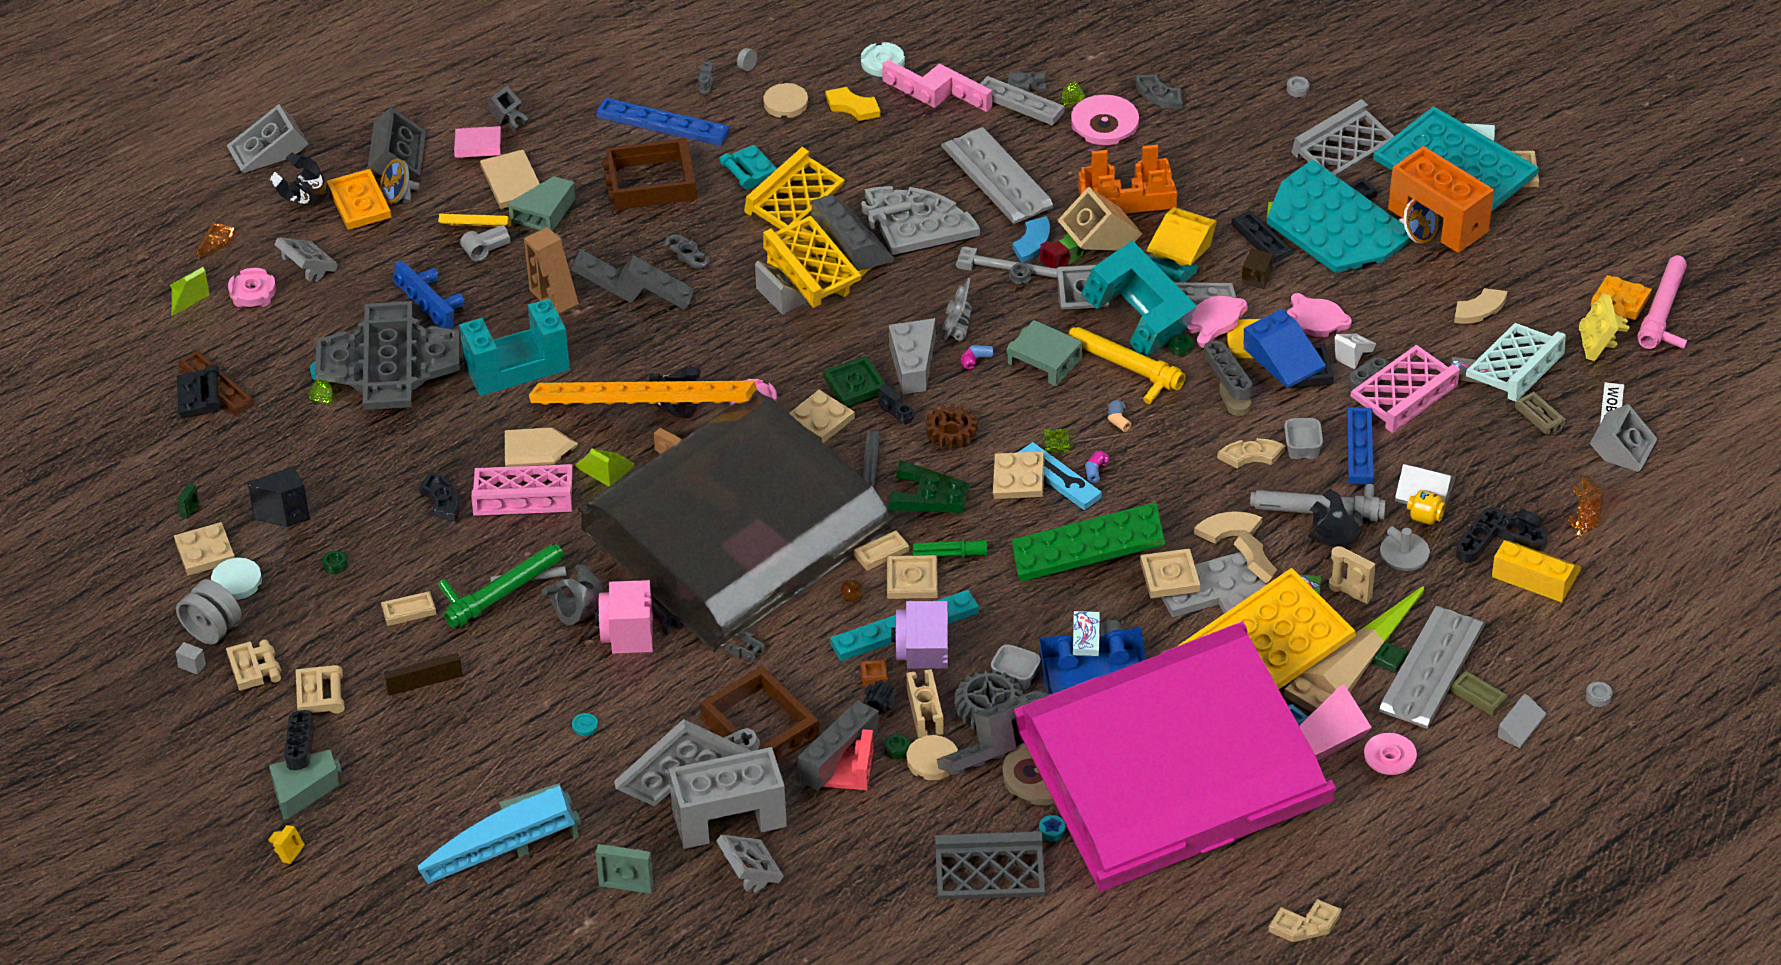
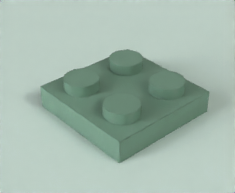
M598 844L596 861L599 886L651 894L654 886L651 852Z

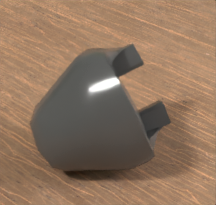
M586 565L576 566L578 571L577 581L574 579L556 581V585L546 586L542 589V595L550 598L558 618L567 626L583 622L594 616L595 611H599V593H605L599 577L592 573ZM569 587L575 597H565L561 588Z

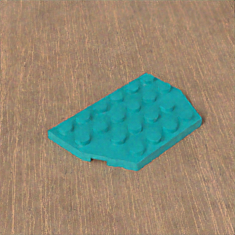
M1313 159L1281 182L1267 216L1268 225L1334 273L1343 272L1351 268H1360L1362 264L1374 261L1376 263L1384 262L1413 241L1408 236L1403 223Z

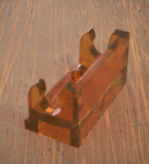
M1588 476L1581 479L1582 489L1576 484L1573 485V491L1580 498L1578 504L1579 508L1577 509V520L1570 515L1569 523L1577 530L1579 536L1600 526L1604 491Z

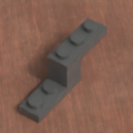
M579 249L570 269L630 303L634 301L643 288H646L685 310L690 303L694 288L634 255L620 271Z
M1036 690L974 713L979 743L938 758V769L956 775L965 772V768L982 766L986 764V760L1007 756L1008 752L1016 749L1012 721H1017L1014 709L1052 694Z

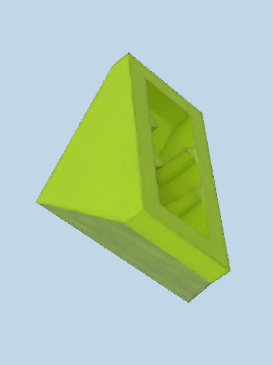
M203 267L169 285L172 289L171 317L210 295L206 272Z
M591 448L590 453L574 465V467L611 487L629 472L635 463L618 453Z

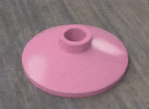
M1378 734L1372 737L1364 748V758L1367 764L1382 774L1397 775L1411 769L1416 762L1417 752L1414 744L1399 734Z

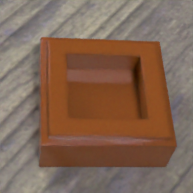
M886 660L860 661L862 686L874 685L879 680L888 682Z

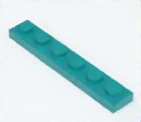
M969 590L937 600L947 601L948 624L979 613V606ZM896 615L830 637V645L840 662L892 644L891 627H896Z

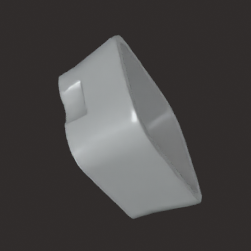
M1292 418L1285 421L1284 428L1289 457L1292 459L1317 458L1323 443L1319 420L1315 418Z
M1006 644L997 651L991 662L992 672L996 670L999 675L1005 672L1007 678L1014 677L1015 683L1020 684L1021 690H1026L1030 687L1032 679L1037 675L1041 658L1035 652Z

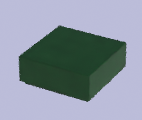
M189 483L177 498L180 517L186 519L190 517L199 504L196 485Z
M1384 642L1374 656L1373 664L1396 674L1406 660L1408 651Z

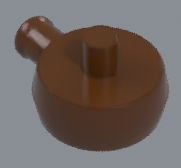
M847 580L840 588L845 601L849 600L857 603L864 595L861 584L857 580Z

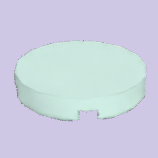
M884 42L882 45L877 46L876 43L871 44L861 53V66L870 75L883 77L882 64L887 60L902 67L905 65L903 50L892 43Z
M233 558L220 563L213 570L211 580L222 585L236 600L254 594L258 590L259 584L261 585L262 577L260 568L255 562L247 558Z

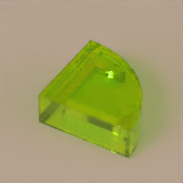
M1073 81L1064 87L1062 91L1063 105L1084 100V93L1077 81Z
M315 380L308 393L309 400L332 404L333 392L330 384L327 381Z

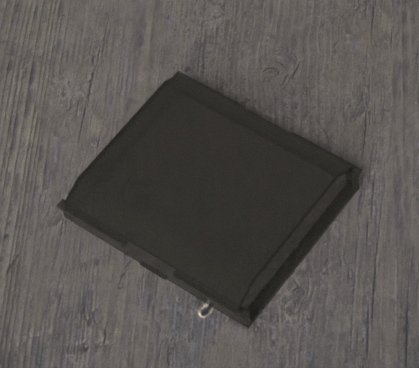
M758 390L754 392L749 401L734 403L695 429L691 435L646 465H641L578 507V511L582 514L581 529L637 581L650 580L651 594L673 615L680 618L681 622L713 652L738 636L741 630L745 631L783 603L796 597L816 583L820 577L852 556L854 549L875 540L891 528L892 519L896 516L894 510H887L888 508H886L868 482L773 398L761 394Z

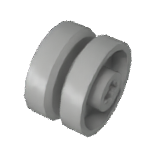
M204 579L192 589L191 593L185 595L176 605L177 617L181 624L192 636L205 644L213 645L226 634L227 630L232 629L240 621L242 616L236 599L227 589L213 580Z

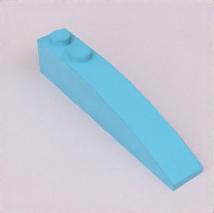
M560 786L523 799L460 833L419 864L418 870L427 884L572 826L575 824L569 800Z

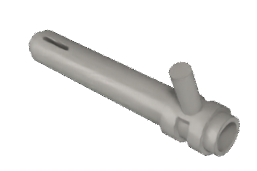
M1365 485L1364 496L1341 497L1349 515H1352L1356 509L1363 518L1370 519V521L1378 522V519L1384 520L1386 500H1379V497H1374V485ZM1256 490V492H1251L1250 506L1255 507L1257 510L1313 514L1310 509L1317 501L1327 508V512L1330 508V501L1324 496L1317 494Z

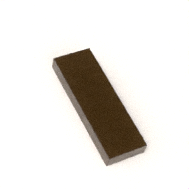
M458 653L384 673L388 696L463 676Z

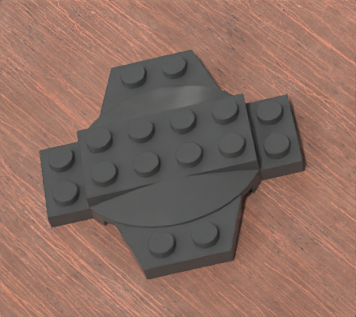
M412 301L365 304L364 321L357 324L358 329L354 333L348 335L344 331L316 339V380L351 385L354 389L363 393L364 410L412 407L413 390L421 386L426 380L460 371L459 330L435 326L424 329L419 325V321L413 318Z

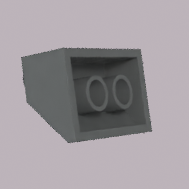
M390 107L374 121L368 167L373 172L382 176L386 166L392 160L401 159L408 165L409 178H418L421 173L426 130Z

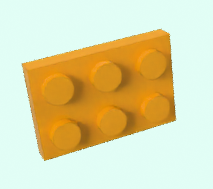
M370 169L327 180L328 190L347 230L392 218L388 204Z

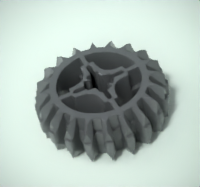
M984 670L983 674L974 672L973 677L966 676L964 682L959 683L958 689L955 692L954 707L959 719H963L964 725L971 724L974 730L976 729L974 713L1024 694L1021 691L1020 684L1015 683L1014 677L1007 678L1005 672L999 675L996 670L993 673H987Z

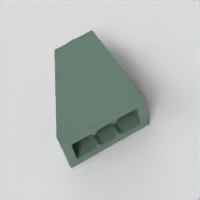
M553 176L512 200L508 204L511 222L538 230L548 227L553 231L576 199L574 182Z
M331 750L311 754L310 764L300 770H289L286 766V761L269 765L272 783L283 820L289 819L339 786L337 775L342 774L339 759H333Z

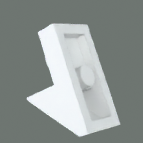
M1336 334L1335 358L1337 361L1355 369L1361 355L1364 352H1373L1376 343L1358 334Z

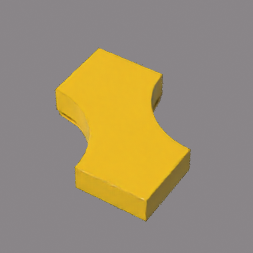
M847 87L825 91L826 99L832 112L841 111L855 116L858 121L880 117V109L875 97L857 96L850 92Z

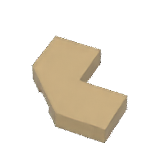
M1317 899L1307 916L1303 917L1281 907L1269 925V932L1291 942L1327 935L1340 918L1341 909Z

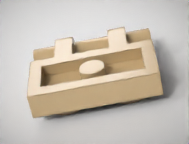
M268 640L260 641V647L253 648L251 642L226 648L239 691L264 684L263 676L266 675L271 678L272 682H279L281 680V668L279 663L275 661L276 653ZM262 659L265 661V663L258 665L257 660Z

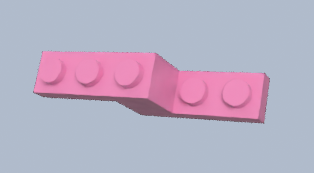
M890 60L882 64L884 82L934 108L951 94L986 112L992 108V90L940 63L924 77Z

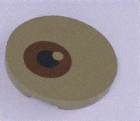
M1019 744L1015 750L1008 753L1003 763V781L1007 790L1013 796L1017 795L1024 800L1031 801L1033 805L1055 804L1025 744Z

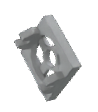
M277 238L275 246L281 250L282 258L285 261L289 259L301 268L306 269L305 278L308 281L313 279L315 282H318L326 271L335 272L338 264L312 241Z
M720 835L716 841L740 879H744L743 887L747 892L752 888L756 893L764 888L768 882L780 883L784 877L760 839ZM747 853L753 855L756 860L749 857ZM742 860L751 864L753 868H747Z

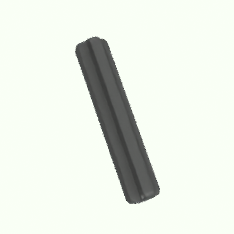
M869 430L866 434L861 480L864 488H873L875 486L880 433L877 430Z

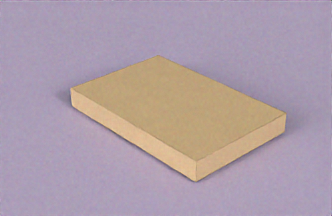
M524 150L480 160L483 173L500 209L509 207L508 204L512 200L540 184Z

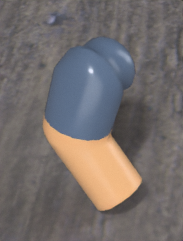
M1114 400L1108 406V420L1123 432H1126L1131 427V422L1122 416L1123 408H1126L1124 402Z

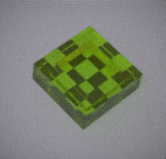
M1044 429V445L1047 453L1069 452L1068 429Z

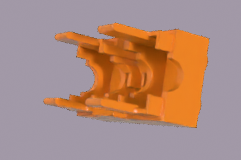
M1158 145L1142 146V160L1135 163V178H1132L1131 188L1121 189L1120 179L1115 180V168L1111 164H1107V150L1092 151L1091 166L1081 167V172H1078L1080 195L1089 186L1119 206L1125 214L1177 208V191L1172 179L1170 165L1167 158L1158 159Z

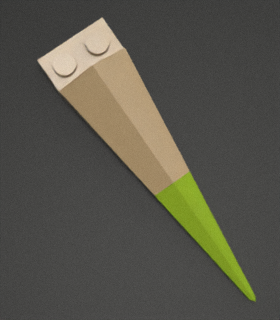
M1424 586L1355 633L1356 637L1302 673L1285 688L1284 697L1313 713L1341 685L1344 684L1350 693L1383 643L1386 642L1398 624L1422 596Z

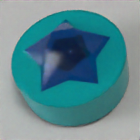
M1055 815L1042 818L1039 822V831H1042V838L1050 842L1062 839L1065 835L1064 820Z

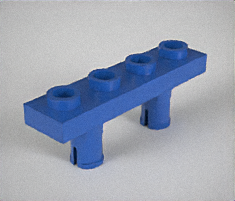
M403 260L396 262L393 274L396 286L400 287L435 324L441 328L453 329L454 310L464 307L462 295L456 293L442 299L429 286V284L438 282V273L434 268L415 273Z

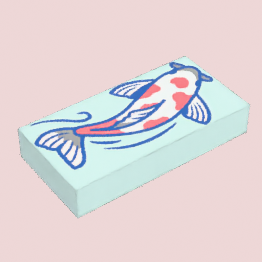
M1074 611L1073 655L1099 656V612Z

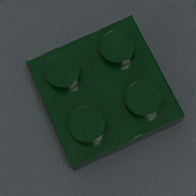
M867 356L823 371V378L840 403L846 407L878 396V388L885 384Z

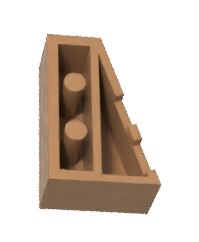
M546 227L524 238L530 291L540 301L550 298L558 314L579 304L561 237Z

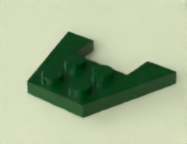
M902 460L899 461L896 478L919 482L916 495L891 491L887 510L964 512L970 483Z

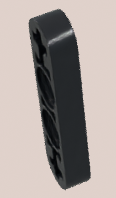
M309 710L295 711L289 716L284 751L286 766L289 770H300L310 764L314 722L312 713Z

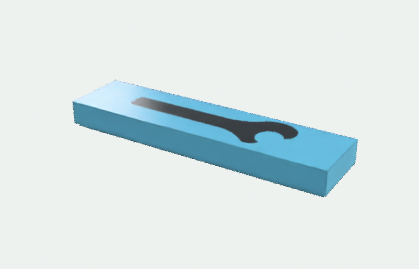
M1030 443L1018 452L1043 451L1045 457L1044 481L1083 510H1086L1102 498L1100 490L1035 443Z

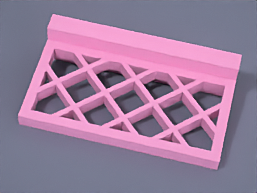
M1415 345L1352 390L1350 396L1364 407L1372 408V412L1386 422L1385 428L1393 433L1457 387L1460 369L1453 364L1447 367L1418 345ZM1417 355L1424 362H1410V358ZM1396 368H1407V374L1394 373V370ZM1411 369H1424V374H1411ZM1428 369H1437L1441 373L1431 375L1428 374ZM1380 380H1391V385H1378L1377 382ZM1394 380L1408 381V386H1395ZM1411 381H1425V385L1412 386ZM1374 392L1375 397H1365L1361 393ZM1378 392H1392V398L1378 397ZM1395 393H1409V396L1407 398H1395ZM1379 404L1392 405V408L1385 412L1379 407Z
M573 465L475 468L474 486L471 495L473 516L572 512ZM567 473L560 478L555 476L556 474ZM535 474H540V475H541V476L537 477L536 479H534L533 477H531L532 475H535ZM510 475H515V476H516L515 478H513V479H511V480L508 479V478H506L507 476H510ZM491 476L492 478L485 481L480 477ZM523 480L526 481V482H528V483H527L526 485H524V486H520V485L518 484V483L522 482ZM546 480L552 481L549 485L543 484ZM499 481L503 483L500 487L494 486Z

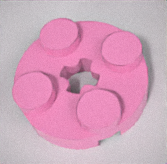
M247 268L240 271L241 275L236 278L234 276L231 277L228 289L235 306L264 307L270 304L271 298L276 292L275 279L272 274L271 276L268 275L267 271L261 268Z

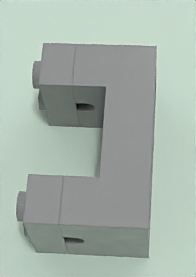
M772 747L669 769L672 811L684 849L710 844L708 820L742 812L755 811L761 832L787 827L785 787Z

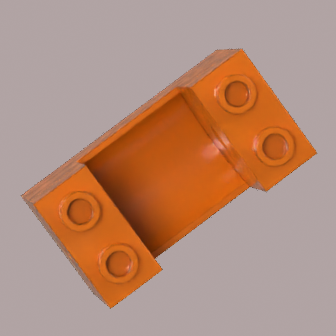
M1422 146L1392 167L1388 209L1404 218L1407 204L1412 199H1415L1444 218L1441 243L1460 253L1489 232L1494 189Z

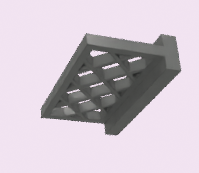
M1042 831L935 835L938 900L1045 896ZM1026 854H1037V861L1031 867L1020 860ZM999 855H1006L1011 859L1004 868L994 861ZM972 856H980L985 860L977 869L967 861ZM941 857H953L958 863L949 870L942 864ZM989 864L999 872L992 880H989L981 873ZM1015 864L1026 871L1019 879H1016L1008 872ZM962 866L972 872L965 881L954 874ZM1031 875L1039 881V888H1027L1022 882ZM1004 876L1013 884L1008 889H1000L995 883ZM976 877L986 884L981 890H974L969 886ZM949 878L960 885L954 891H943V884Z

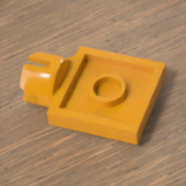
M1607 275L1593 296L1591 306L1594 302H1597L1602 294H1607L1612 298L1616 315L1625 319L1636 320L1649 300L1652 289L1638 283L1634 284L1624 281L1619 277Z

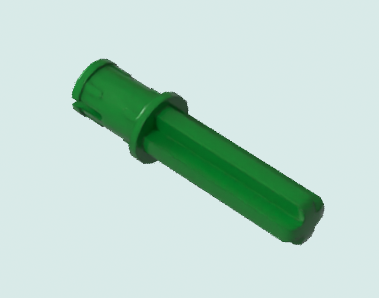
M987 539L913 544V556H962V559L965 556H987Z

